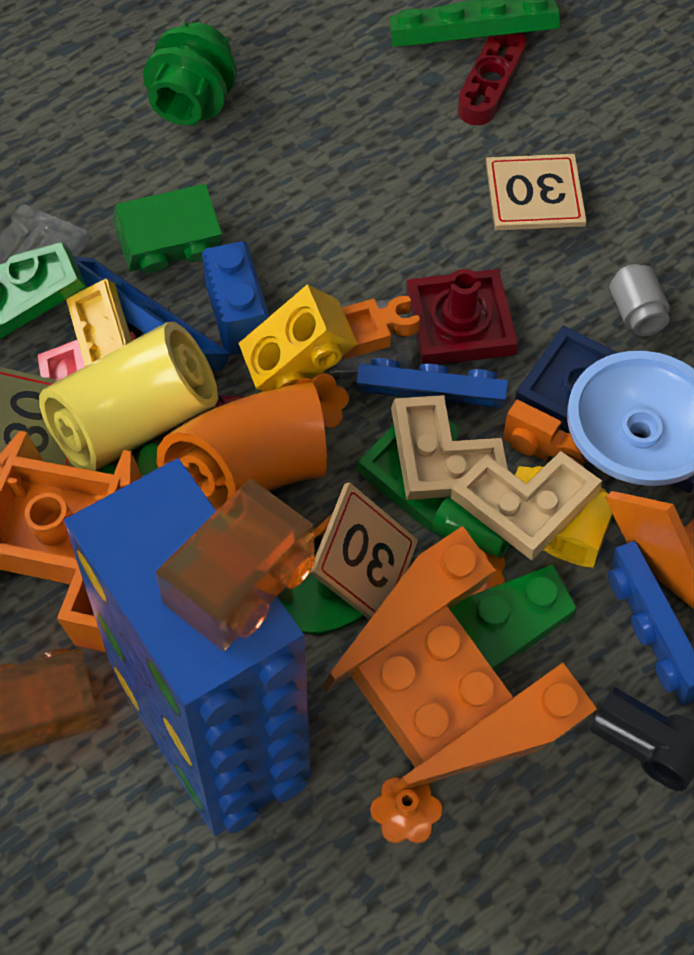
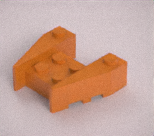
M19 431L0 453V570L70 584L57 620L75 646L106 652L64 519L143 476L131 451L123 450L114 475L44 462L28 433Z
M463 526L418 555L322 685V688L327 693L349 677H352L415 768L391 786L395 793L430 784L467 771L484 768L514 757L537 752L597 710L564 663L558 665L514 698L450 611L452 607L479 590L496 571Z

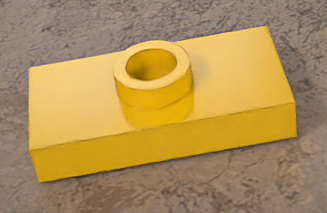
M106 278L66 299L85 366L132 341L115 283Z

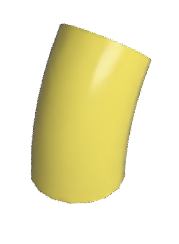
M166 322L44 388L39 395L40 410L46 427L70 463L76 468L98 471L119 459L123 450L132 452L175 427L212 409L218 401L217 385L204 353L187 330L176 322Z

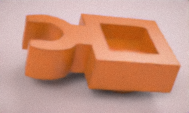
M398 296L392 299L387 307L380 309L375 299L342 307L357 341V345L343 356L344 359L391 347V334L401 337L416 334L420 326L419 316L415 315L409 318L399 316L410 312V297Z
M518 399L515 401L507 413L503 440L509 442L517 452L527 456L535 455L547 461L549 456L554 458L562 451L581 466L587 460L577 448L571 434L560 430V420Z

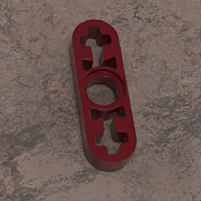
M522 33L488 37L459 93L457 112L460 119L465 123L484 125L494 119L524 59L526 39ZM505 47H508L505 53V57H500L499 51H502ZM493 72L499 74L502 79L489 81L481 75ZM479 94L484 95V102L474 106L479 99Z

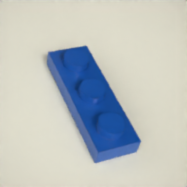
M375 358L371 359L370 365L359 364L357 387L358 392L407 398L444 395L445 402L503 409L508 380L497 379L498 374L488 370H469L468 376L448 374L449 368L441 365L421 364L419 370L400 368V363L395 360Z
M632 541L616 547L611 570L608 571L610 586L619 600L626 598L634 614L631 616V622L639 642L643 646L650 644L658 661L655 663V668L663 688L668 693L674 691L682 706L693 703L694 649L636 542Z

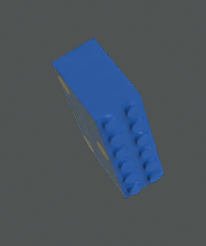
M177 458L64 519L114 677L214 837L225 830H228L230 834L241 831L257 818V810L274 799L282 803L299 794L307 785L306 779L311 777L304 634L181 460Z

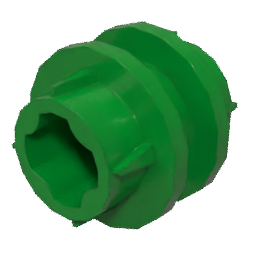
M184 22L182 27L170 28L161 34L153 51L154 53L149 56L142 71L144 85L148 90L149 103L152 106L151 110H154L163 119L182 126L193 125L194 127L198 124L199 120L210 119L219 114L227 99V93L230 92L237 78V64L231 54V46L228 43L229 38H226L221 32L210 25L198 22L189 24Z

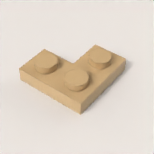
M444 395L394 398L391 410L406 500L451 496V487L486 454L508 470L502 438L452 441Z
M560 451L526 484L486 454L451 487V499L530 560H533L600 492L602 480Z

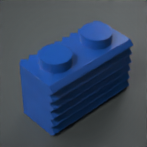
M243 241L206 248L202 252L206 288L218 331L220 332V338L222 339V346L231 355L242 353L238 343L269 317L248 243Z

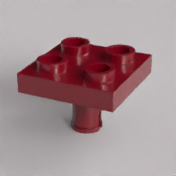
M460 269L449 275L407 279L406 294L411 299L410 313L411 316L418 315L420 318L419 331L415 336L421 364L437 365L516 355L518 342L499 269L475 272L469 269Z

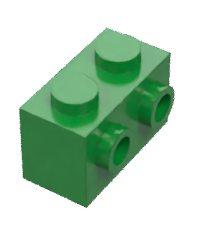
M206 183L115 204L113 223L129 272L142 270L143 273H154L165 269L171 262L187 259V262L190 263L203 261L202 252L206 248L219 246L222 232Z

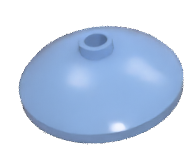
M650 351L620 352L606 356L593 363L575 382L567 407L568 427L577 448L599 470L616 479L632 484L645 486L668 485L693 476L694 368L674 357ZM633 433L642 434L646 438L637 437Z

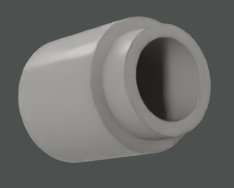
M638 264L627 265L620 269L611 281L609 289L625 326L633 330L637 336H649L661 331L669 323L670 317L668 313L670 305L654 270L650 266Z

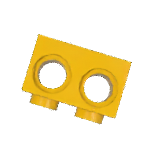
M307 284L238 344L256 389L264 392L294 385L301 378L313 379L326 369L336 365L342 356L357 345V341L338 299Z

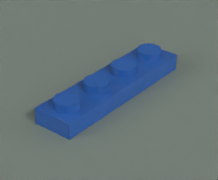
M74 257L86 288L106 278L115 283L126 323L132 324L141 330L140 336L166 322H176L185 328L197 342L211 370H222L231 355L230 352L94 258Z

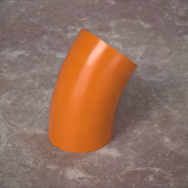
M313 382L285 386L247 396L207 411L184 423L166 435L159 444L156 460L158 468L179 458L217 513L228 516L243 504L271 490L307 479L324 477L327 470L326 436L320 400Z

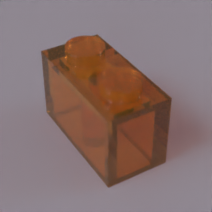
M250 478L156 571L162 603L224 652L239 635L242 638H246L259 628L269 612V604L285 587L289 589L296 588L310 573L315 563L313 524Z
M81 648L74 650L55 649L43 654L38 660L19 665H0V757L103 727L90 672Z

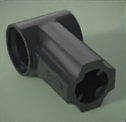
M615 687L601 706L590 731L641 761V767L650 778L675 791L686 790L694 777V720L677 714L666 717Z

